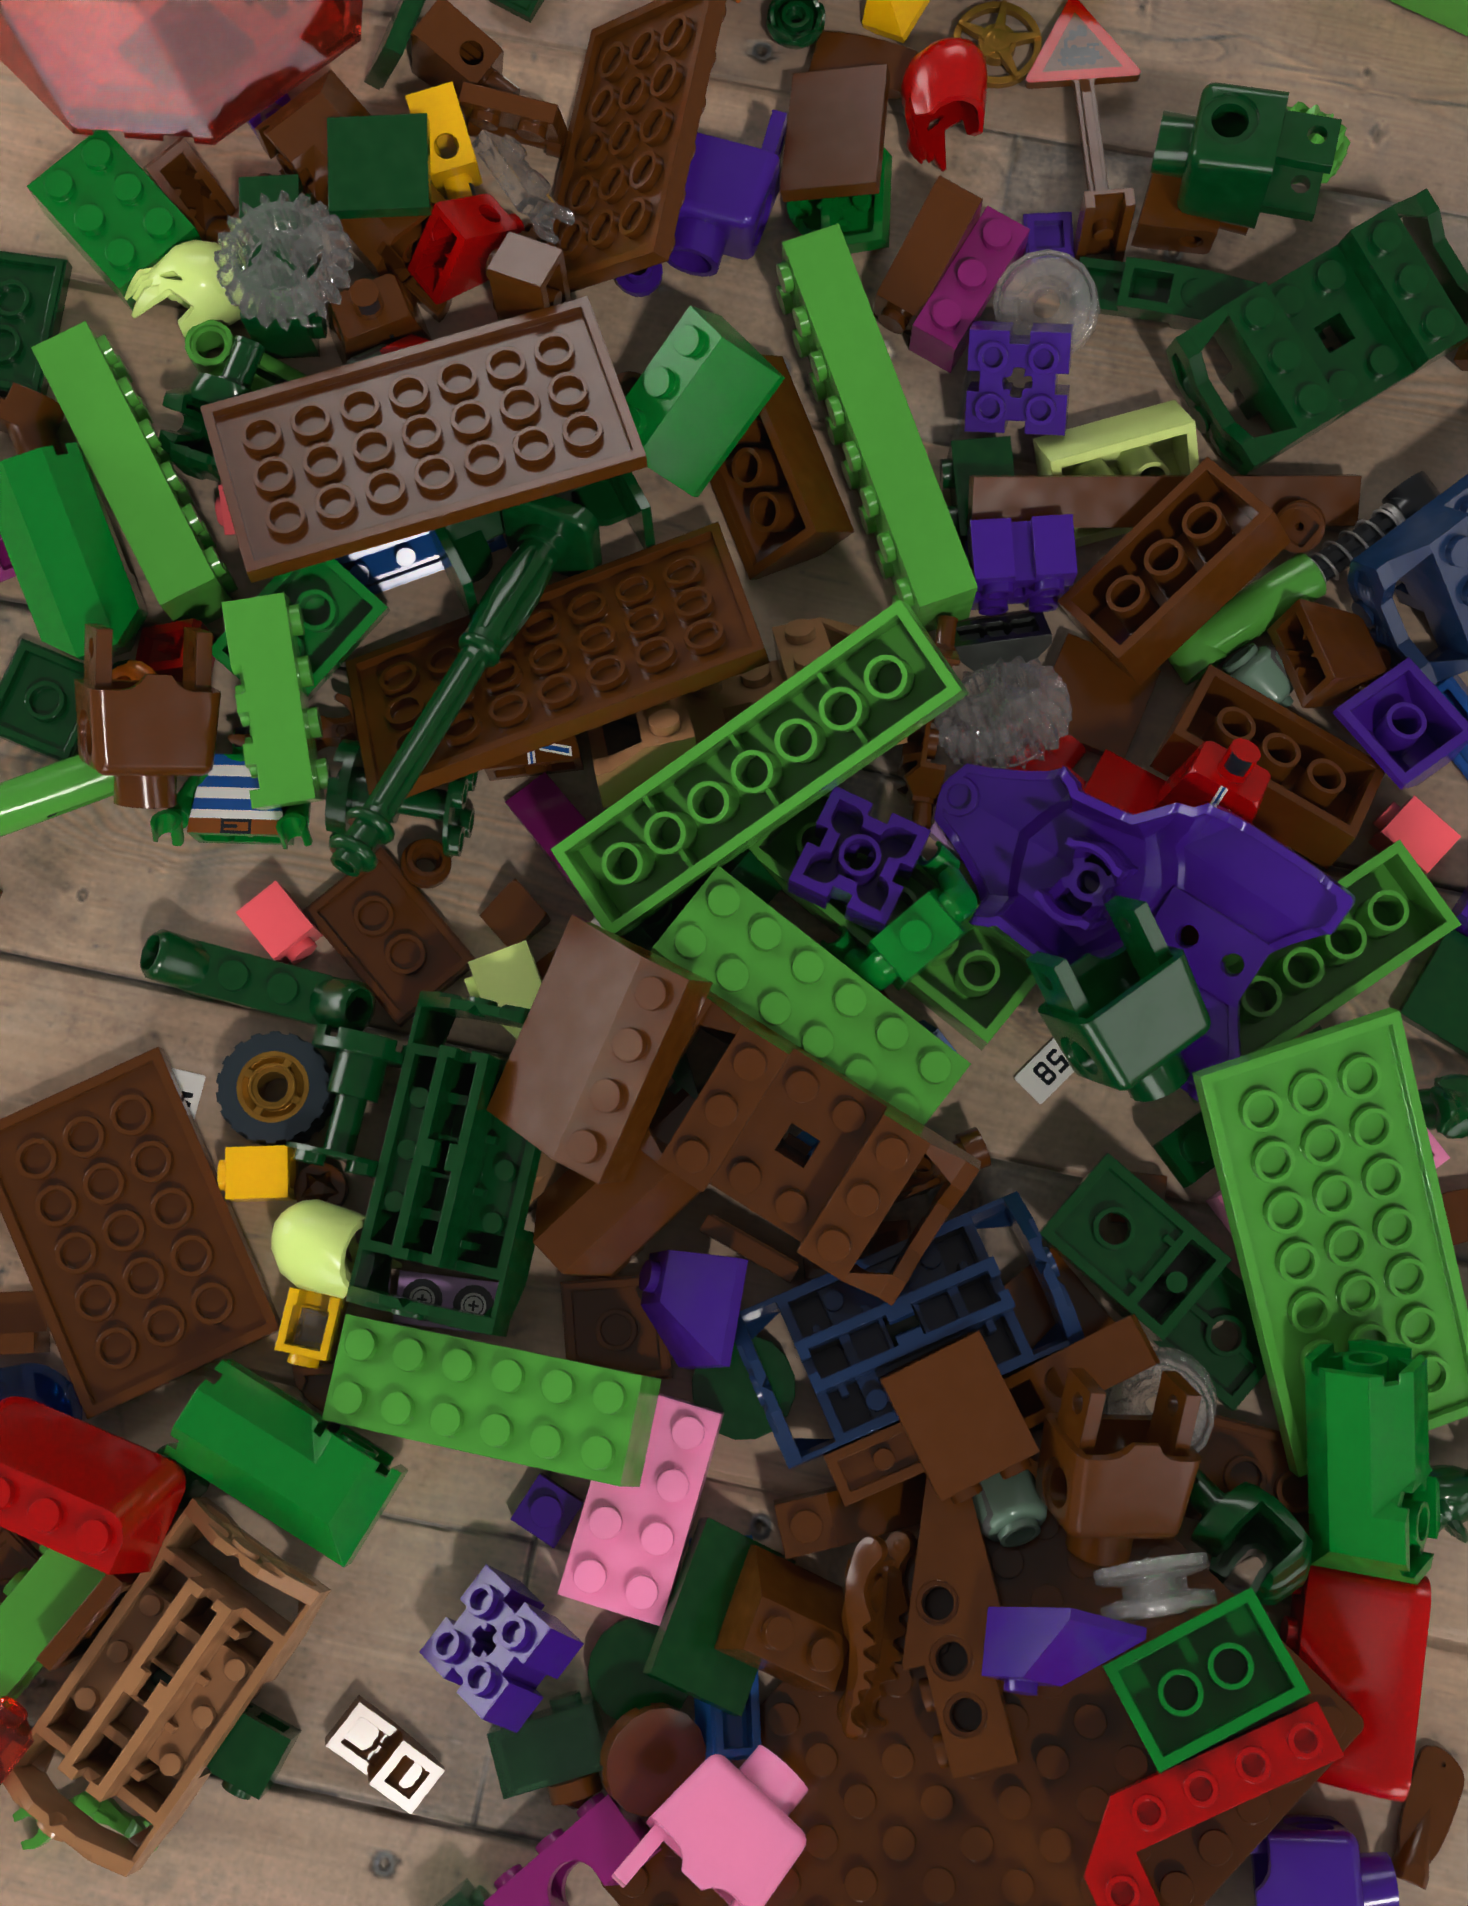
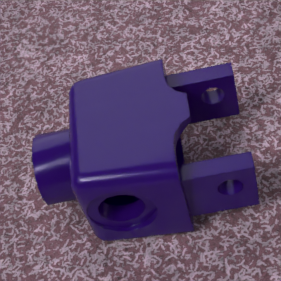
M772 110L761 148L697 132L695 140L696 151L689 167L685 185L686 196L680 208L675 230V246L670 254L669 261H667L668 264L681 272L707 277L717 274L723 255L741 260H748L754 256L779 193L780 158L785 144L787 129L786 112Z
M1286 1814L1251 1853L1255 1906H1399L1397 1878L1388 1853H1360L1358 1840L1355 1835L1332 1816Z

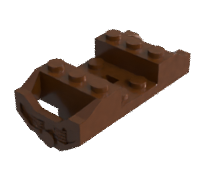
M709 991L673 1074L702 1026L736 1035L669 1144L667 1145L654 1137L651 1129L648 1127L639 1149L657 1164L701 1192H704L709 1184L799 1240L801 1244L797 1253L841 1281L870 1293L892 1306L944 1221L980 1170L981 1161ZM791 1123L820 1140L811 1156L808 1153L812 1147L789 1133L786 1139H783ZM926 1153L947 1180L933 1199L926 1215L921 1218L890 1272H867L855 1263Z

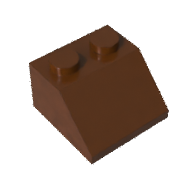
M750 1545L714 1649L801 1690L835 1692L849 1649V1642L844 1634L841 1621V1612L845 1600L843 1588L757 1545Z

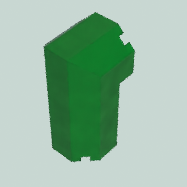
M77 442L65 443L68 454L56 455L52 445L1 460L0 535L41 641L78 659L84 660L85 624H101L113 629L112 658L130 652L137 639V633L148 616V610L135 576L129 571L91 468L80 445Z
M1367 1339L1348 1341V1351L1334 1353V1343L1320 1344L1305 1357L1309 1537L1313 1541L1311 1565L1418 1585L1431 1569L1434 1553L1423 1552L1427 1538L1437 1539L1440 1529V1484L1436 1477L1428 1476L1433 1470L1429 1465L1427 1358L1419 1354L1415 1359H1412V1348L1399 1343Z
M222 1359L214 1369L223 1375L215 1384L205 1379L199 1385L171 1430L170 1436L177 1439L178 1442L166 1444L164 1453L340 1566H348L353 1562L407 1474L408 1469L402 1464L390 1469L389 1465L394 1457L378 1445L342 1424L336 1433L325 1429L329 1421L322 1420L323 1415L312 1410L235 1360Z

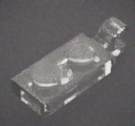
M482 130L472 142L473 148L517 211L528 215L534 225L537 236L542 240L557 244L559 238L553 231L554 221L558 219L572 226L575 222L572 211L555 202L549 193L551 190L550 183L538 171L531 168L525 159L527 151L515 138L507 134L502 138Z

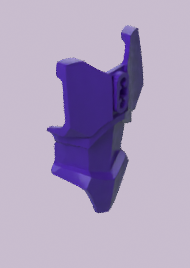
M969 763L965 764L947 779L938 795L934 820L949 838L964 862L980 897V905L969 920L970 924L984 927L997 926L1031 954L1040 951L1067 959L1069 965H1071L1086 953L1096 957H1105L1124 945L1105 907L1106 902L1118 895L1148 903L1167 946L1184 950L1210 1016L1211 1025L1206 1034L1181 1051L1189 1067L1190 1076L1180 1088L1198 1102L1192 1072L1241 1057V998L1267 957L1271 953L1291 944L1322 935L1333 934L1355 904L1354 895L1337 881L1273 837L1216 803H1207L1193 807L1178 802L1133 814L1107 804L1082 791L1081 782L1065 766L1051 771H1021L991 768ZM1187 925L1195 927L1198 931L1199 939L1194 945L1186 944L1181 938V931ZM1238 954L1242 957L1244 968L1240 973H1232L1227 969L1226 961L1223 960L1226 955Z

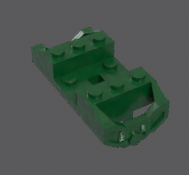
M1426 188L1416 195L1388 207L1351 229L1336 246L1270 285L1266 281L1262 282L1177 336L1166 349L1175 384L1190 408L1189 413L1195 421L1196 428L1201 433L1207 435L1224 461L1240 475H1247L1468 342V273L1445 237L1440 209ZM1331 326L1342 344L1336 350L1332 346L1326 349L1322 340L1326 339L1322 330ZM1212 336H1214L1233 367L1222 380L1230 393L1240 389L1245 398L1239 405L1244 416L1249 420L1261 413L1273 433L1253 437L1234 421L1209 380L1201 351Z
M420 991L345 1301L373 1309L389 1311L392 1314L419 1320L427 1319L430 1322L507 1337L510 1320L526 1286L535 1248L533 1243L534 1232L524 1230L542 1151L486 1110L507 1061L486 1053L476 1051L470 1053L456 1047L446 1046L445 1042L455 1018L476 1019L522 1029L530 1009L507 1004L498 1007L497 1002L474 996L463 998L459 995L444 992ZM451 1171L450 1175L445 1174V1172ZM392 1257L499 1280L494 1304L482 1315L390 1293Z

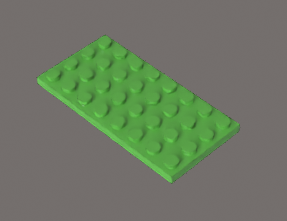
M1389 1007L1192 1072L1289 1470L1297 1477L1308 1474L1305 1357L1320 1344L1334 1343V1353L1348 1351V1341L1357 1339L1405 1344L1412 1348V1359H1415L1419 1354L1427 1358L1429 1430L1467 1417L1468 1308L1400 1010Z

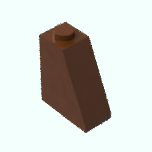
M939 175L876 293L874 316L878 317L880 323L886 329L897 334L904 332L911 336L913 323L980 217L983 199Z

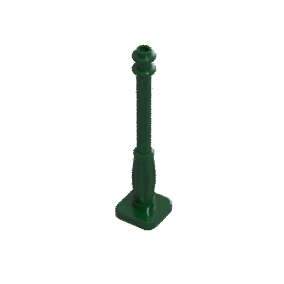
M551 495L502 510L506 541L513 554L495 576L481 598L465 633L458 639L459 654L363 807L354 806L346 812V821L350 826L347 833L335 834L329 839V849L333 854L330 861L336 869L346 875L357 877L360 872H370L377 867L378 858L374 853L378 844H388L394 840L395 831L390 823L487 667H494L499 663L501 654L529 619L540 601L553 571L571 577L602 565L599 524L593 513L585 507Z

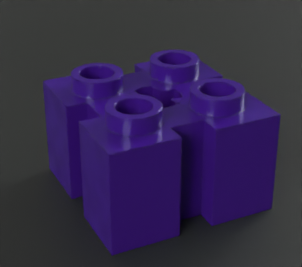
M974 321L969 329L967 371H980V381H971L966 391L965 432L1005 433L1008 421H1025V434L1065 436L1070 385L1057 383L1058 374H1069L1074 324L1033 323L1030 335H1013L1014 322ZM1014 368L1025 369L1024 377L1031 376L1032 382H1026L1024 388L1014 387L1013 382L1007 380V377L1012 376Z
M1073 514L1032 516L1030 521L1012 522L1011 518L970 520L967 541L964 542L963 549L978 586L971 610H979L981 615L993 616L1006 613L1009 610L1008 604L1025 603V607H1028L1030 612L1043 613L1056 610L1059 607L1058 605H1060L1057 601L1069 590V586L1073 585L1078 574Z
M837 786L832 790L816 822L815 837L821 839L822 842L819 847L809 842L806 843L789 877L788 892L826 909L830 899L833 898L847 905L845 919L879 934L887 927L904 888L894 883V880L898 875L909 881L927 844L931 830L893 812L887 824L870 816L873 806L872 802ZM858 853L865 854L868 857L866 865L871 867L868 869L861 868L860 870L852 869L849 867L850 862L846 861L845 858L855 859Z
M486 1564L460 1598L466 1605L465 1611L457 1621L445 1617L419 1653L444 1679L461 1685L457 1693L482 1720L517 1733L544 1698L536 1690L538 1685L546 1675L558 1679L584 1643L557 1617L542 1611L545 1605L520 1580Z

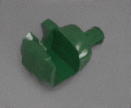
M236 335L221 376L198 373L189 386L166 391L162 405L182 413L184 423L178 431L161 429L159 439L162 446L160 447L170 455V460L184 474L200 480L208 479L221 482L200 406L253 392L250 389L253 378L266 350L260 343L244 336Z
M1198 1469L1188 1503L1202 1517L1191 1535V1541L1212 1556L1209 1571L1223 1584L1242 1560L1248 1556L1258 1557L1263 1563V1568L1259 1570L1249 1588H1253L1262 1605H1275L1303 1586L1311 1566L1313 1541L1291 1512L1273 1495L1248 1482H1243L1231 1492L1229 1491L1224 1494Z

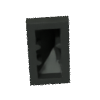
M1031 612L957 623L954 647L958 651L960 662L1005 693L1052 644V633L1043 613Z

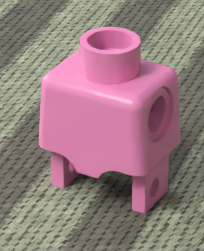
M758 1745L739 1769L721 1754L711 1755L648 1818L646 1824L650 1831L611 1877L624 1888L664 1841L682 1859L681 1872L701 1891L712 1888L729 1904L728 1906H765L806 1846L807 1839L805 1833L788 1816L808 1793V1788L785 1762L762 1745Z

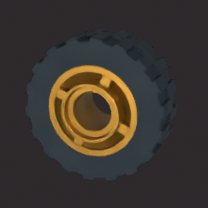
M270 1031V1034L265 1035L258 1033L252 1035L250 1040L244 1043L241 1041L234 1047L235 1051L224 1059L222 1063L224 1065L221 1073H218L216 1083L219 1084L216 1098L222 1107L220 1112L224 1119L229 1122L231 1128L245 1139L261 1146L286 1145V1141L301 1142L303 1144L310 1140V1136L316 1131L320 1132L325 1126L324 1121L332 1114L333 1098H336L335 1094L327 1092L332 1069L328 1066L322 1054L308 1041L302 1040L298 1035L292 1033L285 1035L280 1031ZM275 1079H287L288 1091L286 1095L277 1102H268L265 1098V1090L268 1084Z

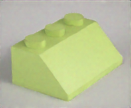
M1176 400L1066 429L1065 436L1045 435L1033 439L1038 475H1189L1199 465L1195 421ZM1074 528L1075 546L1080 547L1123 535L1133 528Z

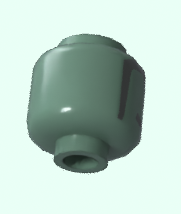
M1250 643L1237 651L1222 666V670L1226 674L1283 707L1289 708L1294 700L1290 694L1294 688L1284 669L1283 662L1273 646L1263 645L1257 647L1255 643Z
M1026 1469L1007 1479H1002L1000 1473H997L980 1482L983 1491L972 1498L981 1532L988 1540L1000 1542L1003 1547H1017L1032 1541L1041 1532L1040 1526L1047 1517V1507L1036 1493V1479L1031 1471Z

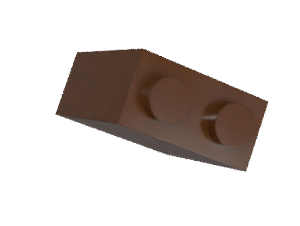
M973 1329L878 1377L936 1496L941 1502L951 1498L953 1504H958L974 1497L983 1491L980 1484L981 1481L997 1473H1000L1002 1479L1013 1477L1031 1467L1032 1464L1029 1457L1040 1452L979 1330Z

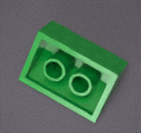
M690 305L625 397L646 454L648 468L693 497H699L785 379L775 367L720 315Z

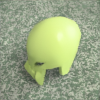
M191 240L174 246L153 267L138 270L132 278L125 294L126 300L132 297L136 301L131 316L137 318L168 297V299L177 301L188 309L178 319V325L185 338L193 326L207 320H216L222 322L225 326L234 324L241 319L240 257L228 247L216 242Z
M319 1199L303 1200L288 1207L275 1221L271 1237V1250L280 1273L300 1289L344 1299L347 1295L359 1246L355 1233L363 1228L366 1216ZM347 1248L351 1254L352 1262L345 1256ZM392 1259V1269L402 1268L400 1262Z

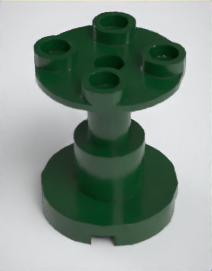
M343 739L338 745L333 759L335 762H342L343 765L337 777H329L325 825L326 831L332 832L329 838L335 834H346L350 828L346 821V812L354 806L363 807L369 798L360 743L356 740ZM478 771L449 782L448 790L432 788L406 798L391 823L395 824L400 814L443 820V853L449 858L453 856L460 857L464 845V837L470 838L473 831L475 810L474 808L467 807L468 791L475 790Z
M316 1024L311 1045L336 1054L327 1087V1092L336 1095L323 1148L286 1141L285 1147L295 1149L293 1160L324 1167L326 1157L346 1162L344 1172L375 1178L379 1162L354 1156L367 1102L378 1103L387 1066L402 1069L407 1045H403L400 1053L395 1051L397 1040L344 1027H339L337 1037L330 1036L331 1027L325 1024Z

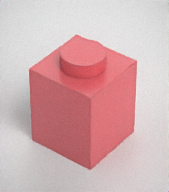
M1414 795L1401 807L1393 801L1376 818L1372 824L1379 830L1368 843L1380 853L1400 840L1426 875L1461 836Z
M276 880L236 911V914L269 955L278 962L285 964L291 962L293 965L300 963L317 948L315 941L323 936L290 893Z

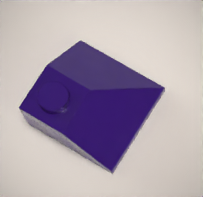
M1410 657L1333 711L1336 718L1400 790L1421 784L1454 760L1468 744V721Z
M676 1250L650 1253L649 1260H646L643 1264L639 1276V1288L643 1291L640 1305L678 1367L684 1369L730 1367L748 1260Z
M988 1607L981 1676L1004 1681L1003 1691L1037 1696L1038 1686L1062 1687L1146 1640L1147 1628L1074 1608Z

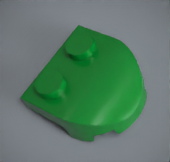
M886 148L883 149L879 194L787 202V212L793 225L802 235L839 223L850 254L889 248L892 156Z

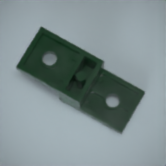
M1106 1153L1040 1229L1039 1232L1042 1239L1113 1301L1109 1306L1121 1317L1126 1318L1135 1314L1151 1343L1228 1410L1235 1411L1266 1373L1244 1283L1226 1267L1232 1260L1227 1254L1113 1156ZM1108 1213L1118 1214L1127 1224V1235L1117 1245L1107 1243L1099 1233V1223ZM1222 1320L1231 1322L1238 1332L1236 1345L1228 1351H1221L1216 1348L1211 1339L1213 1326Z

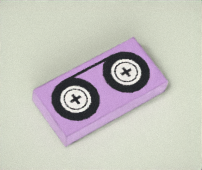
M400 1270L397 1295L484 1315L494 1304L499 1282ZM396 1314L393 1316V1323L474 1332L433 1323L427 1319L419 1320Z

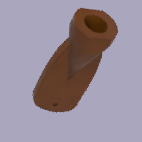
M1425 1745L1418 1752L1412 1771L1409 1794L1403 1802L1397 1830V1851L1391 1858L1397 1878L1426 1890L1429 1881V1864L1438 1854L1449 1832L1465 1781L1463 1770L1448 1752L1436 1746Z

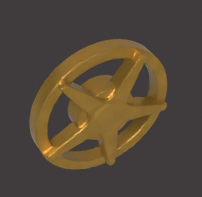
M1006 0L985 2L971 8L958 21L953 34V38H960L964 32L978 41L977 46L986 57V64L991 66L1003 65L1009 73L1008 76L1004 77L987 76V88H1007L1025 80L1042 48V37L1036 21L1027 11L1015 4L1008 3ZM998 13L996 23L990 24L985 28L970 23L982 15ZM1006 14L1021 21L1029 32L1014 33L1006 25ZM1033 43L1034 51L1031 59L1018 71L1013 60L1015 48Z

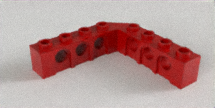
M1312 1700L1207 1748L1161 1773L1157 1771L1110 1793L1084 1873L1085 1881L1096 1905L1160 1906L1138 1851L1345 1757L1318 1701Z

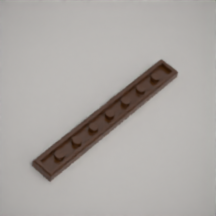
M969 475L967 527H969L970 520L1011 518L1012 522L1030 521L1032 516L1073 514L1074 528H1134L1188 475ZM1231 475L1270 507L1276 516L1286 504L1296 500H1306L1316 504L1322 510L1326 519V526H1355L1358 521L1361 475Z

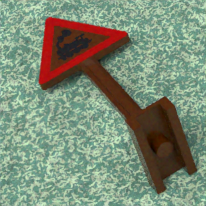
M1068 0L1026 77L1025 87L1027 89L1069 86L1074 89L1087 191L1083 192L1074 238L1075 258L1073 264L1074 268H1078L1080 257H1086V255L1111 253L1113 261L1123 262L1136 207L1134 188L1109 189L1095 85L1137 82L1140 79L1141 70L1079 0Z

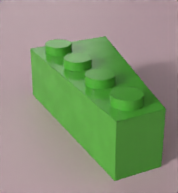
M284 592L221 602L230 665L233 674L240 676L241 685L235 686L237 712L243 727L249 726L250 737H245V744L242 745L245 766L249 768L253 779L258 778L260 789L249 790L252 809L270 810L326 800L324 789H327L331 773L327 758L318 759L315 738L323 737V729L318 707L309 708L306 687L314 686V678L309 656H300L297 636L305 635L300 605H291L290 598Z

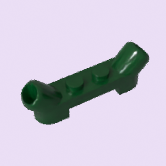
M160 929L150 935L142 949L140 968L145 978L202 998L216 999L302 1022L315 1028L316 1024H325L332 1028L331 1032L338 1033L339 1027L363 1031L370 1024L375 1012V994L368 984L361 981L334 977L191 939L164 929Z

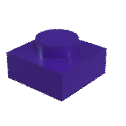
M540 1473L512 1515L511 1520L552 1548H555L585 1501L543 1473Z

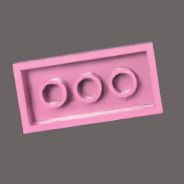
M659 1392L640 1487H619L591 1480L559 1586L558 1595L660 1626L680 1571L719 1436L724 1412Z

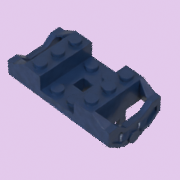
M1468 474L1351 560L1347 577L1348 590L1353 599L1352 611L1364 620L1375 645L1388 649L1391 656L1390 667L1393 669L1410 657L1434 685L1439 681L1468 671ZM1398 580L1404 582V584L1400 583L1398 586H1396V582ZM1394 591L1400 603L1425 613L1438 648L1426 657L1407 634L1393 600Z
M1017 1191L944 1222L892 1306L882 1299L827 1273L739 1312L734 1342L749 1373L752 1386L765 1411L768 1423L789 1470L898 1422L899 1419L878 1377L973 1329L980 1331L1002 1377L1036 1363L1085 1338L1064 1284L1060 1283L1057 1279L1060 1273L1054 1257L1047 1246L1043 1247L1042 1236ZM1011 1227L1024 1248L1041 1285L1055 1325L1032 1350L1013 1311L1016 1307L1009 1289H1005L1000 1278L1001 1272L994 1257L988 1256L977 1229ZM909 1238L859 1259L855 1264L867 1272L889 1273ZM779 1313L783 1317L834 1438L793 1437L752 1339ZM915 1315L919 1325L895 1335L898 1346L895 1347L884 1321L888 1320L891 1326Z

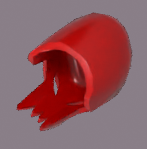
M948 37L931 43L913 57L906 67L901 84V101L909 129L906 145L912 156L920 164H923L925 159L928 163L933 161L942 172L947 169L945 130L963 120L967 135L977 136L983 132L988 74L986 57L979 47L969 39ZM937 119L940 120L933 128L927 130L930 122Z

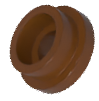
M419 839L410 843L404 849L400 862L401 871L405 879L412 885L425 889L441 885L448 878L452 865L451 858L446 857L443 853V845L432 839ZM427 859L434 864L435 868L432 871L424 872L417 867L416 863L419 860Z

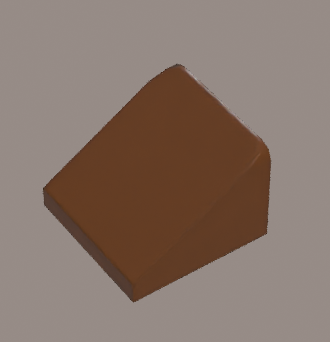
M516 878L506 885L480 915L483 921L507 947L525 940L528 942L551 921L545 910Z

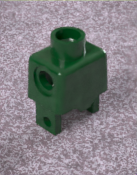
M1218 82L1210 83L1201 93L1196 116L1163 111L1150 173L1182 178L1177 205L1182 213L1252 229H1255L1260 213L1312 222L1323 173L1330 174L1333 166L1342 119L1288 110L1286 107L1289 92ZM1317 133L1324 137L1325 142L1315 144L1307 136ZM1300 182L1308 190L1304 193H1297L1292 189L1291 185Z
M1116 895L1105 903V907L1124 944L1121 948L1105 957H1096L1086 953L1071 965H1069L1065 958L1037 951L1025 961L1046 1000L1039 1006L1038 1013L1073 1071L1083 1078L1119 1091L1127 1090L1130 1097L1135 1101H1154L1175 1092L1187 1081L1190 1076V1070L1181 1051L1206 1034L1210 1029L1211 1020L1184 950L1167 946L1146 901Z

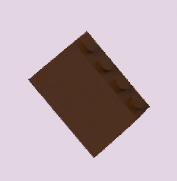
M572 914L486 1110L551 1159L595 1183L604 1184L625 1181L713 982Z

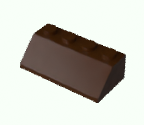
M762 355L785 379L710 480L750 580L760 579L821 556L855 532L783 356Z

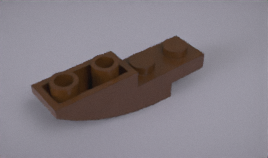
M1132 1314L1004 1379L1030 1430L1044 1423L1046 1414L1059 1413L1068 1368H1084L1104 1391H1107L1161 1362L1136 1315Z

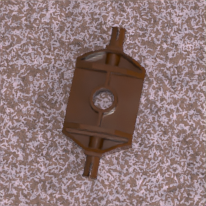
M941 615L937 617L934 642L951 667L959 666V654L954 647L958 619L953 616ZM936 717L907 737L908 743L903 744L901 762L897 774L904 778L906 786L898 788L897 791L910 800V806H913L911 821L929 830L931 829L933 808L936 807L947 765L930 763L931 760L935 759L939 740V729L931 728V723L935 722Z

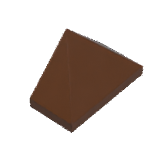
M180 137L144 167L162 192L193 224L202 241H206L207 229L214 220H229L236 211L229 198L183 137Z

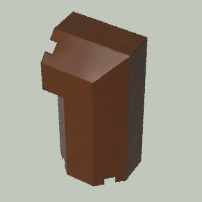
M329 70L255 127V131L269 158L272 159L276 156L278 163L282 167L279 171L280 174L299 175L306 194L312 193L314 196L318 214L329 223L376 278L388 273H394L404 283L412 276L407 268L430 215L331 220L328 212L327 118L372 116L335 73ZM431 183L432 211L435 203L445 201L446 199Z
M672 1077L649 1125L654 1137L667 1145L695 1102L683 1088L676 1095L673 1094L678 1087ZM641 1149L638 1150L628 1175L623 1182L597 1184L581 1174L568 1169L538 1198L533 1243L562 1274L569 1276L615 1277L701 1191L657 1164Z

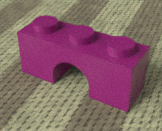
M989 206L986 207L913 323L909 344L910 351L949 373L952 372L969 344V329L974 321H979L994 292L1000 295L1022 260L1030 232L1029 228Z
M603 1792L598 1793L577 1810L576 1814L580 1819L564 1832L562 1828H559L537 1844L535 1850L539 1855L524 1868L521 1864H517L503 1873L494 1882L497 1891L485 1900L483 1904L485 1906H570L565 1894L566 1880L570 1871L580 1862L590 1866L604 1886L619 1885L611 1877L612 1874L649 1832V1829L640 1816L625 1811L609 1794L605 1797ZM659 1846L655 1850V1852L649 1857V1859L646 1862H648L662 1849L661 1846Z

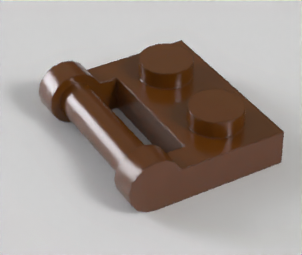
M463 81L458 101L469 121V136L484 140L486 135L544 149L547 156L562 159L568 130L557 104Z

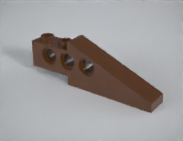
M926 1478L902 1668L905 1671L921 1667L926 1669L927 1677L919 1679V1686L926 1712L936 1711L941 1730L940 1734L933 1735L937 1760L940 1769L950 1767L952 1778L956 1779L1018 1764L1020 1758L1000 1680L981 1676L988 1607L1003 1606L985 1537L980 1529L973 1498L958 1504H953L951 1498L941 1502L936 1496L928 1478ZM936 1588L947 1589L954 1600L952 1612L942 1620L933 1619L925 1609L927 1595ZM950 1642L959 1643L968 1654L966 1668L962 1673L954 1676L945 1673L939 1664L940 1650ZM963 1698L974 1700L982 1710L981 1724L974 1731L961 1730L953 1720L952 1711L954 1705Z

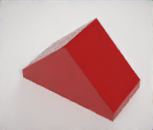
M194 618L142 628L135 660L144 662L153 668L158 675H172L175 681H183L184 627L209 630L202 621ZM214 636L212 638V645L217 641ZM212 655V672H213V667H214V662H215V657H214L213 655Z

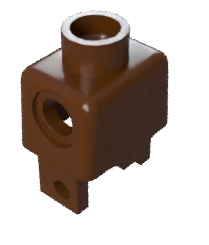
M85 624L84 679H74L79 757L82 762L101 775L114 776V804L142 809L176 806L177 776L207 775L214 765L221 691L211 687L213 633L201 628L184 627L183 681H175L172 675L145 674L141 680L112 679L113 629L101 624Z
M1068 1368L1059 1413H1048L1045 1415L1035 1490L1040 1500L1067 1533L1065 1544L1075 1557L1097 1566H1122L1129 1561L1134 1539H1168L1176 1536L1180 1531L1202 1459L1199 1453L1191 1446L1202 1396L1178 1371H1162L1153 1415L1102 1414L1107 1393L1084 1368Z

